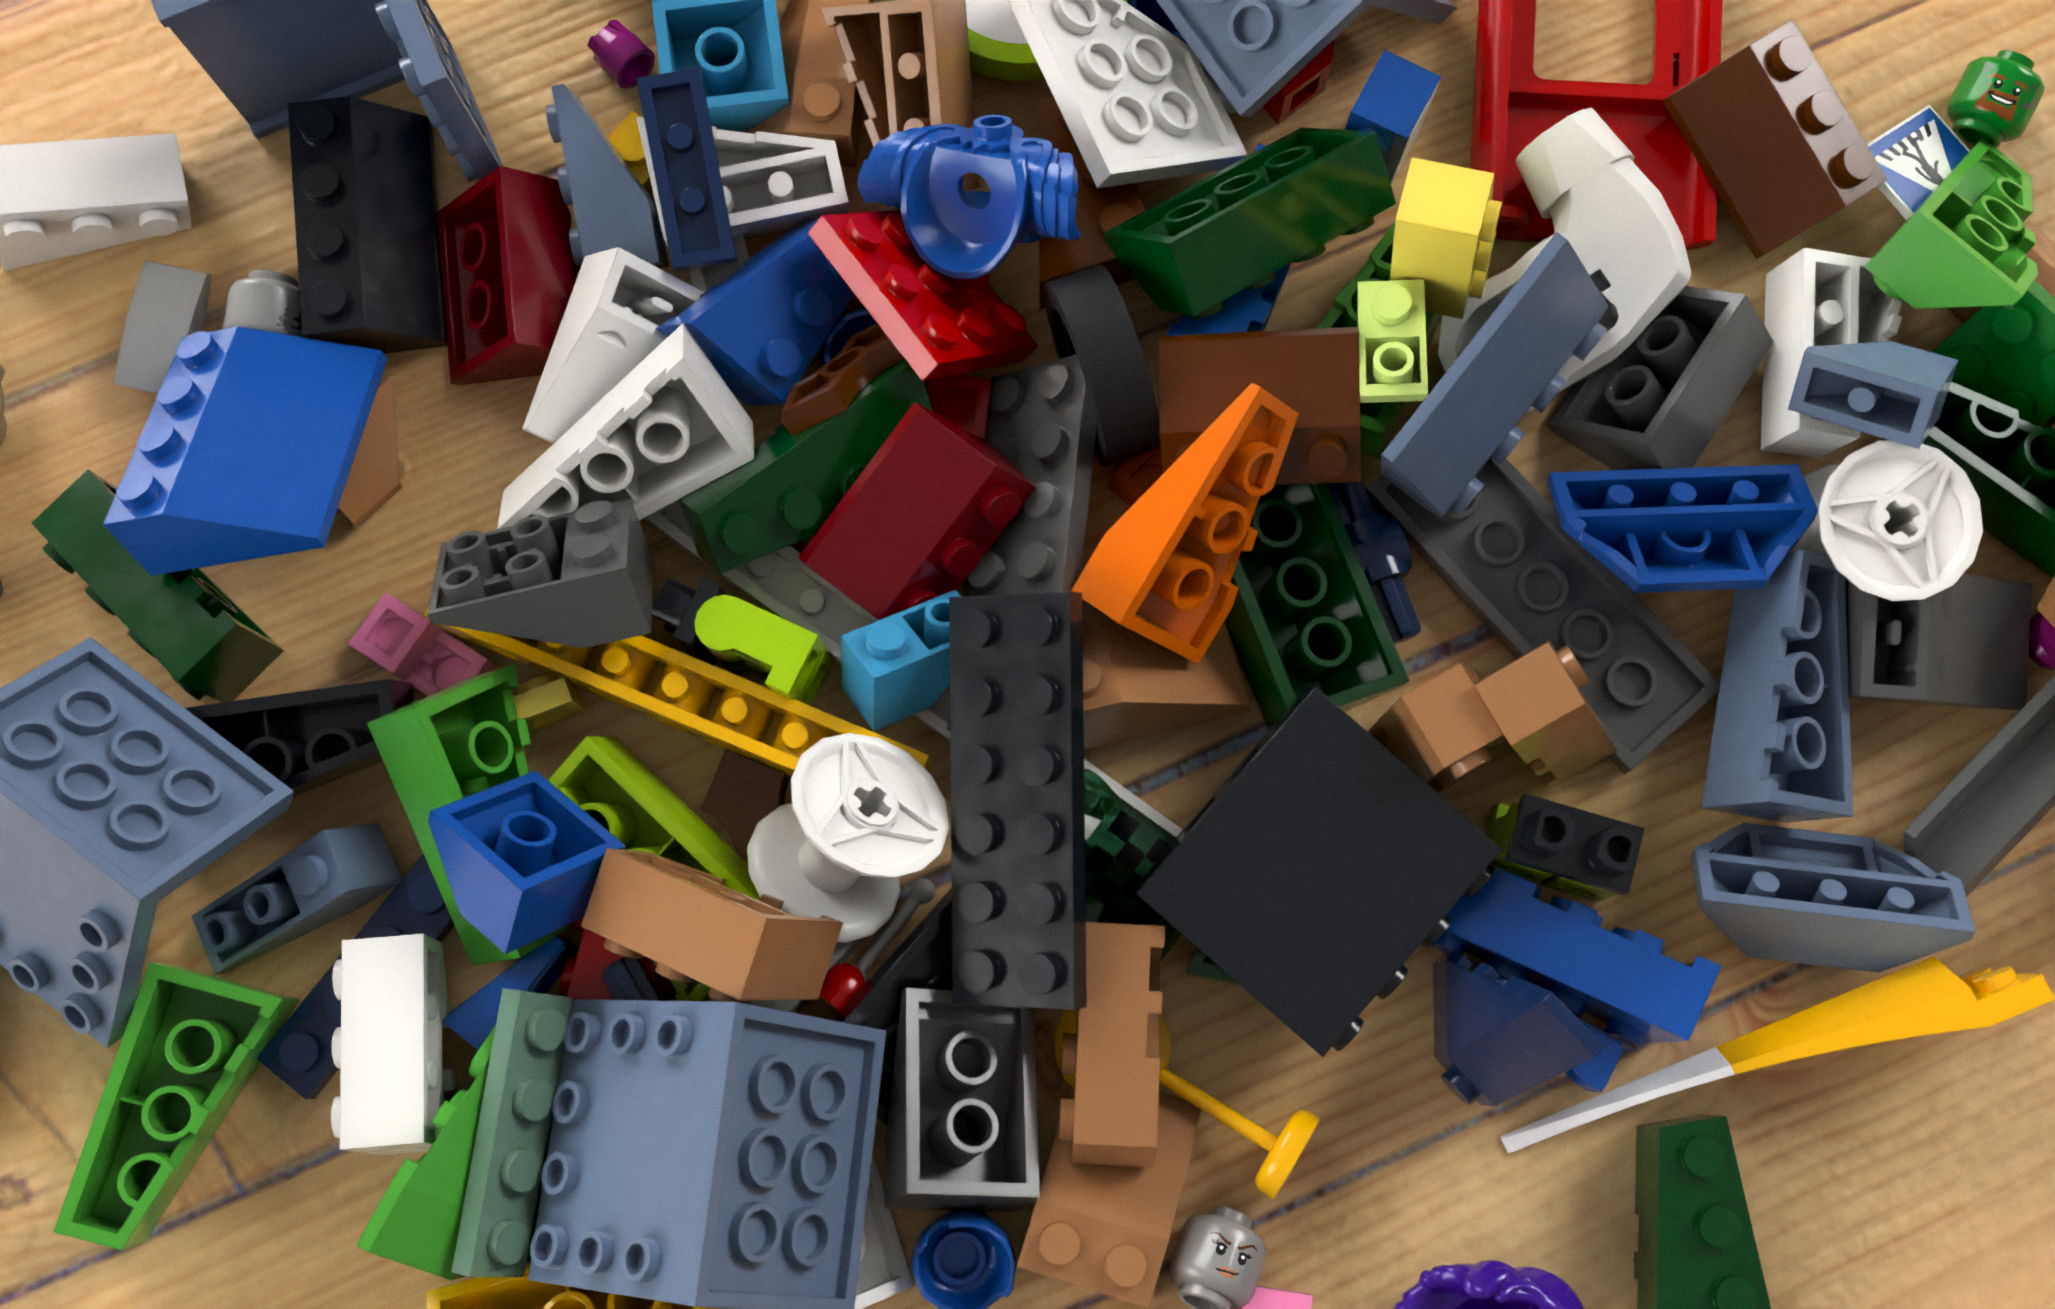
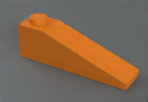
M1251 383L1104 534L1071 591L1082 593L1083 600L1117 623L1199 664L1233 607L1239 587L1232 584L1231 580L1241 551H1252L1258 534V530L1250 526L1260 496L1267 494L1274 487L1299 413L1262 387Z

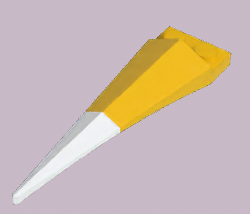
M1933 956L1504 1134L1500 1138L1507 1153H1511L1620 1110L1728 1076L1857 1046L1922 1035L1990 1027L2055 1000V997L2043 974H2016L2012 966L1992 971L1990 966L1961 976H1956Z

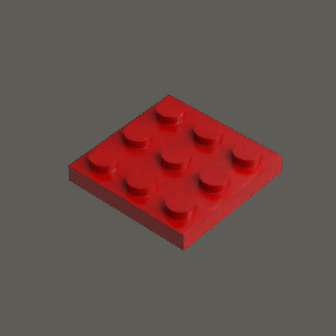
M901 210L822 215L809 230V236L922 381L1023 362L1038 346L1025 330L1026 323L1020 313L1012 306L1004 303L988 283V274L978 279L956 280L933 270L918 255L904 228Z

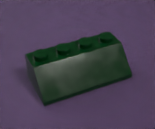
M1301 127L1104 232L1103 235L1107 246L1160 310L1188 315L1190 319H1201L1222 310L1225 307L1224 300L1237 292L1258 289L1271 283L1276 278L1275 271L1289 263L1304 262L1321 255L1326 250L1325 243L1340 235L1355 234L1368 229L1375 222L1374 216L1394 206L1396 201L1376 132Z
M1327 483L1274 485L1271 491L1259 498L1250 524L1252 528L1258 530V534L1252 551H1241L1231 583L1239 587L1233 607L1224 621L1268 731L1305 688L1317 687L1346 712L1409 682V678Z

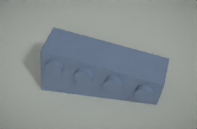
M1804 549L1790 552L1764 588L1734 589L1701 809L1784 823L1853 817L1845 577L1835 569L1829 556Z

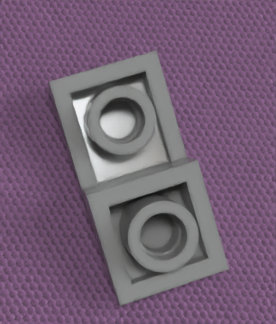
M145 261L126 318L116 366L115 385L158 393L182 337L204 330L211 274L154 261Z

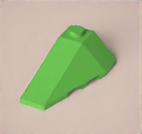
M1982 138L1865 265V268L1874 275V281L1881 291L1893 299L1905 300L1914 309L2014 305L2023 297L2038 275L2037 263L2028 258L2026 254L2036 244L2035 233L2026 228L2024 223L2034 212L2031 176L1986 139Z
M496 1025L472 1059L469 1075L475 1078V1081L469 1090L461 1089L450 1102L444 1101L432 1119L433 1125L436 1126L434 1131V1138L436 1140L428 1152L417 1162L406 1158L392 1179L356 1246L369 1253L449 1280L466 1277L451 1271Z

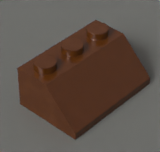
M1793 20L1748 45L1662 100L1756 259L1842 210L1888 180Z
M1358 327L1159 336V424L1163 473L1251 383H1254L1299 413L1274 485L1362 482Z

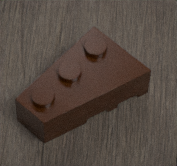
M1053 94L1038 99V138L1050 141L1053 149L1058 148L1059 153H1071L1073 156L1079 185L1076 195L1075 223L1077 230L1081 232V238L1078 241L1072 239L1069 241L1064 238L1060 240L1054 237H1043L1039 240V310L1046 308L1043 292L1045 282L1102 264L1108 270L1116 285L1134 280V277L1107 246L1103 233L1145 211L1135 183L1103 188L1096 187Z

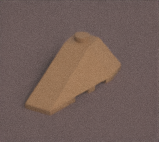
M790 0L779 23L789 105L745 133L755 134L756 131L834 140L840 165L843 167H857L863 102L856 84H849L842 66L847 63L835 28L827 26L821 8L874 3V0Z

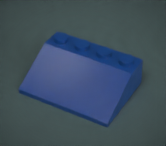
M238 326L211 332L198 331L189 336L182 337L162 387L157 393L156 401L142 434L137 440L136 448L122 481L116 490V495L103 525L150 576L325 547L387 362L386 356L381 350Z

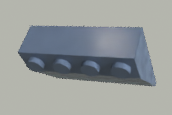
M1558 232L1553 235L1381 455V475L1440 520H1442L1450 508L1459 515L1466 510L1485 485L1475 478L1491 457L1500 464L1504 462L1525 435L1522 430L1516 427L1518 422L1531 406L1541 413L1546 409L1566 383L1564 379L1557 375L1572 354L1583 361L1607 331L1598 321L1609 306L1566 238Z

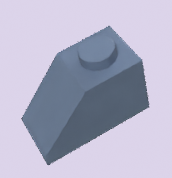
M1893 341L1810 346L1804 351L1788 410L1920 449L1940 417L1959 360Z

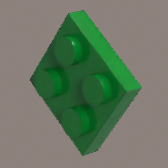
M2035 280L2023 297L2014 305L1982 306L1932 351V353L1959 360L1952 382L2017 409L2020 419L2041 427L2055 415V298Z

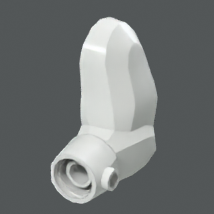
M1593 108L1573 113L1541 133L1521 151L1515 161L1541 217L1544 219L1552 218L1554 233L1558 232L1569 241L1609 306L1598 321L1599 324L1607 329L1603 337L1583 361L1572 354L1557 373L1558 376L1566 381L1557 395L1562 390L1612 363L1621 355L1643 330L1679 295L1688 283L1692 273L1683 236L1661 192L1633 162L1635 156ZM1553 235L1542 240L1527 251L1512 267L1487 279L1481 299L1468 297L1463 319L1443 315L1438 355L1445 373ZM1531 406L1527 412L1532 411L1535 408Z

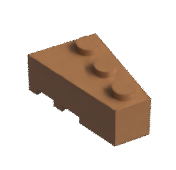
M1462 663L1400 696L1369 729L1370 734L1437 793L1461 781L1465 776L1477 770L1479 766L1491 760L1492 757L1488 751L1507 741L1474 686L1482 679L1476 669L1468 668V666Z

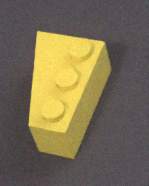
M1412 157L1395 220L1390 281L1424 279L1425 312L1463 319L1468 297L1481 299L1489 269L1490 256L1496 235L1495 231L1502 202L1492 200L1494 173Z

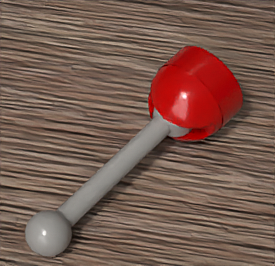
M919 878L911 884L908 900L856 965L848 963L838 964L827 972L820 996L839 1012L844 1009L869 981L866 972L919 905L932 901L936 890L934 884L929 879Z

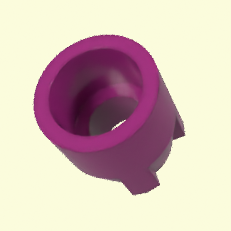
M610 20L607 26L602 28L596 36H591L587 46L595 55L593 59L623 89L637 86L636 78L648 76L654 66L655 55L653 51L618 20Z

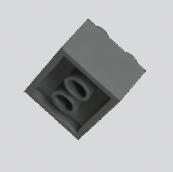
M905 988L902 991L885 1135V1208L921 1210L969 1209L989 1212H1015L1040 1198L1034 1008L953 1003V990Z

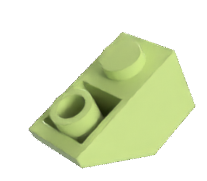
M1424 279L1358 282L1357 327L1360 403L1424 401L1428 396Z

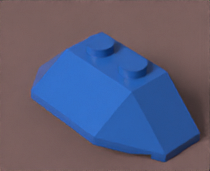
M1798 464L1550 472L1547 479L1562 529L1635 593L1764 588L1812 524L1818 513L1817 506Z

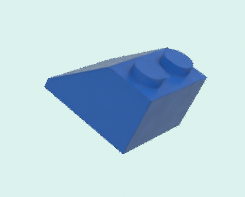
M536 770L431 810L428 819L460 914L505 954L584 918L606 848L625 850L626 846Z

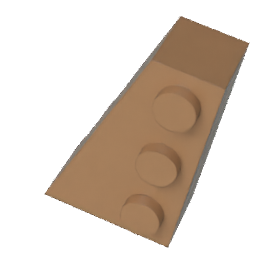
M899 0L821 8L827 26L835 28L847 63L842 66L849 84H856L869 119L864 121L873 147L880 140H885L889 135L897 131H905L916 127L922 128L937 124H957L966 129L974 127L966 0ZM972 172L966 173L963 178L964 191L980 188L979 175Z
M1550 640L1484 677L1474 685L1511 747L1526 764L1530 763L1534 773L1538 777L1541 776L1548 789L1618 751L1580 688L1589 684L1590 681L1568 645L1556 651Z
M606 848L581 927L605 937L604 948L615 954L634 959H643L645 956L658 962L655 971L666 978L683 983H695L697 980L710 986L708 996L715 1001L750 1004L751 1000H818L843 922L822 915L820 918L793 916L781 910L784 900L762 894L759 901L725 886L726 880L651 852Z
M1086 922L1087 1007L1076 1009V1034L1063 1033L1062 1074L1074 1075V1099L1061 1098L1059 1140L1072 1141L1071 1163L1153 1167L1157 1150L1160 1058H1158L1159 1014H1162L1163 992H1160V960L1165 943V926Z

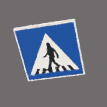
M1930 104L1867 144L1888 179L1878 186L1879 190L1906 220L1970 152L1967 146Z

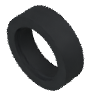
M1101 264L1045 282L1043 287L1045 307L1058 359L1077 354L1088 388L1097 425L1094 454L1099 463L1105 467L1160 448L1159 413L1147 365L1126 305L1108 270Z

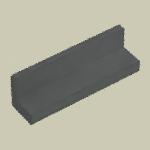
M2055 675L1904 831V853L1917 858L1937 874L1945 871L1961 879L1966 897L2055 805Z

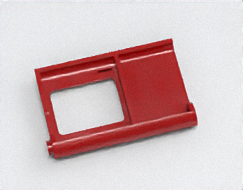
M1479 0L1470 169L1494 173L1492 200L1502 202L1495 239L1541 242L1555 234L1552 218L1544 219L1541 217L1515 161L1521 151L1541 133L1573 113L1593 108L1635 156L1633 160L1635 165L1661 192L1683 236L1686 250L1703 248L1716 241L1717 193L1662 100L1721 63L1723 0H1655L1652 81L1642 85L1539 78L1533 68L1536 0Z

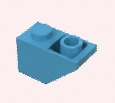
M956 590L841 636L842 690L873 732L931 708L949 687V597H961Z

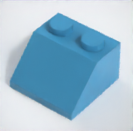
M776 0L651 1L660 74L700 67L712 126H716L719 130L745 133L789 105Z

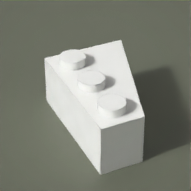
M425 934L342 940V959L336 960L332 974L335 996L338 1000H341V1027H337L332 1036L333 1061L337 1068H341L340 1096L334 1098L331 1107L333 1134L336 1138H340V1150L376 1155L428 1152L436 1140L434 1138L436 1126L433 1125L432 1119L444 1103L443 1091L456 1088L454 1067L442 1068V1028H448L442 1020L449 1013L443 943Z

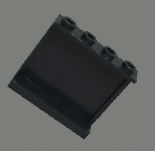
M1310 687L1304 689L1133 886L1132 890L1318 1054L1324 1057L1331 1047L1336 1051H1340L1352 1041L1364 1023V1020L1359 1015L1375 996L1383 1000L1400 985L1408 972V969L1403 964L1421 944L1424 948H1428L1444 934L1452 921V918L1447 913L1464 893L1468 897H1472L1487 884L1496 870V866L1491 861L1502 849L1317 687Z

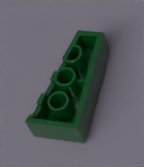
M906 359L894 364L869 382L856 395L848 410L794 436H791L785 425L781 424L774 429L776 434L754 449V459L679 499L678 501L698 556L719 574H722L814 536L912 404L916 402L933 411L924 381L920 379Z
M88 469L32 522L33 526L48 541L42 549L54 562L70 574L76 571L89 585L85 592L90 598L111 615H117L130 629L127 632L129 636L146 652L155 657L167 669L175 682L187 693L199 701L206 695L221 702L234 701L284 650L200 568L150 576L103 525L116 495L117 487Z

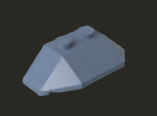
M1742 823L1719 835L1710 843H1703L1697 846L1691 855L1699 908L1746 957L1879 973L1970 941L1976 933L1961 879L1945 871L1937 874L1917 858L1874 838Z

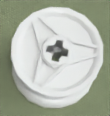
M1890 440L1876 441L1849 454L1841 464H1829L1804 476L1817 506L1818 513L1791 552L1804 549L1829 556L1835 569L1859 590L1890 601L1922 600L1953 586L1974 562L1983 534L1980 499L1966 472L1940 449L1922 444L1920 449Z
M846 733L822 738L801 754L790 781L792 803L780 805L758 822L747 846L748 873L759 897L761 898L762 894H767L784 900L781 910L796 917L820 918L822 915L842 921L843 925L837 942L842 943L872 936L891 919L901 892L899 877L920 872L941 854L949 831L946 801L932 775L908 752L881 738Z

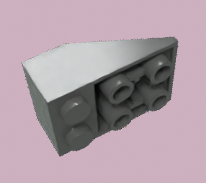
M631 498L612 503L605 500L594 501L582 506L577 511L549 518L539 515L531 516L520 520L511 527L486 533L467 531L453 537L448 542L441 543L427 613L430 622L582 648L651 633L654 561Z
M1963 574L1953 586L1926 599L1890 601L1859 590L1845 578L1849 699L2021 710L2026 705L2032 583Z

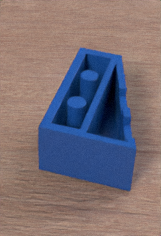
M819 218L799 222L743 263L744 266L721 284L712 286L700 295L701 298L676 317H670L656 328L665 337H668L684 323L732 393L748 407L784 404L786 402L791 386L799 382L854 296V292L808 234Z

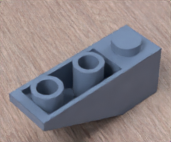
M564 84L551 86L554 104L546 106V116L554 143L562 142L566 167L558 168V182L564 203L566 205L573 204L577 228L569 230V241L576 266H582L584 257L587 255L620 247L659 269L668 268L669 263L655 201L579 97Z
M379 823L322 830L192 915V919L216 975L230 971L360 909L403 882V879Z

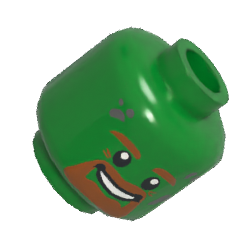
M2009 50L1999 51L1997 56L1980 57L1971 61L1967 65L1948 102L1946 112L1954 123L1953 132L1971 144L1976 145L1984 138L1994 147H1999L2001 142H2009L2021 137L2045 90L2042 79L2032 70L2034 62L2023 54Z

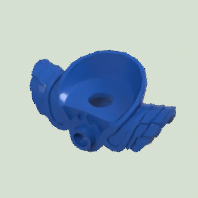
M981 116L973 121L974 127L969 129L957 124H937L897 131L889 135L885 140H880L875 144L868 160H864L859 172L858 188L864 202L881 203L901 209L905 231L918 255L933 270L956 280L978 279L996 270L1017 243L1036 242L1043 237H1054L1060 240L1064 238L1069 241L1071 239L1078 241L1081 238V232L1077 230L1075 223L1076 195L1079 185L1073 156L1071 153H1059L1058 148L1053 149L1050 141L1041 138H1024L1023 130L1012 125V119L1008 116ZM972 172L983 177L990 188V192H964L963 178L965 174Z

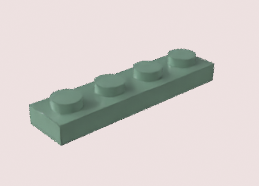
M502 989L451 1271L453 1273L468 1277H524L553 1114V1098L557 1090L564 1051L563 1039L566 1032V1022L570 1016L572 997Z

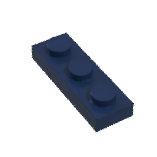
M700 67L636 78L674 272L738 262Z

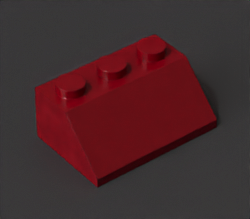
M499 166L437 212L450 384L468 385L542 375L577 279L576 268L572 263L569 241L571 213L563 201L558 180Z
M914 402L800 554L799 559L804 565L875 618L881 620L950 591H957L1004 528L1016 516L1036 486L996 446Z

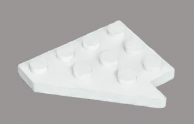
M1008 0L1097 188L1218 171L1248 155L1228 116L1229 113H1237V111L1190 46L1125 1Z

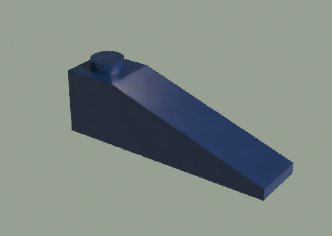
M1456 951L1441 955L1433 963L1434 1057L1446 1069L1440 1076L1443 1082L1467 1105H1471L1476 1099L1480 1105L1497 1106L1596 1057L1606 1047L1553 992L1516 976H1512L1506 981L1500 977L1492 966L1481 963L1473 972L1469 971L1468 969L1473 964L1465 955Z

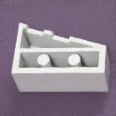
M636 117L661 230L668 247L644 117ZM712 126L733 236L743 234L745 238L787 230L799 222L820 218L822 215L849 213V201L834 140L760 131L752 134L719 130L716 126Z
M176 133L0 145V262L3 271L154 236H165L176 231L192 228Z
M1803 248L1766 274L1764 326L1774 342L1763 358L1761 450L1819 459L1860 437L1861 431L1788 410L1802 357L1807 347L1887 342L1889 338L1897 334L1903 318L1898 315L1903 300L1893 299L1879 289L1874 281V275L1865 268V265L1871 258Z

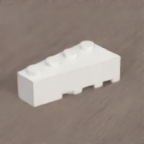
M684 323L503 490L497 530L511 527L520 520L531 516L539 515L549 518L577 511L582 506L594 501L605 500L612 503L629 498L632 500L638 520L640 521L754 459L753 421Z

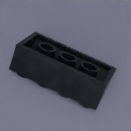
M351 96L288 103L302 336L304 338L381 350L383 354L447 346L437 225L438 198L432 123L428 116Z

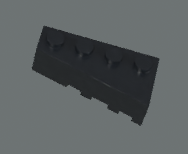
M385 679L187 707L185 709L294 791L293 797L382 762L383 759L367 723L413 703L414 694L412 683Z

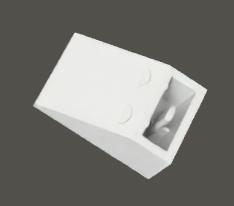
M620 247L585 256L522 430L554 444L667 338L656 328L670 317H676L701 298L700 295L704 292Z

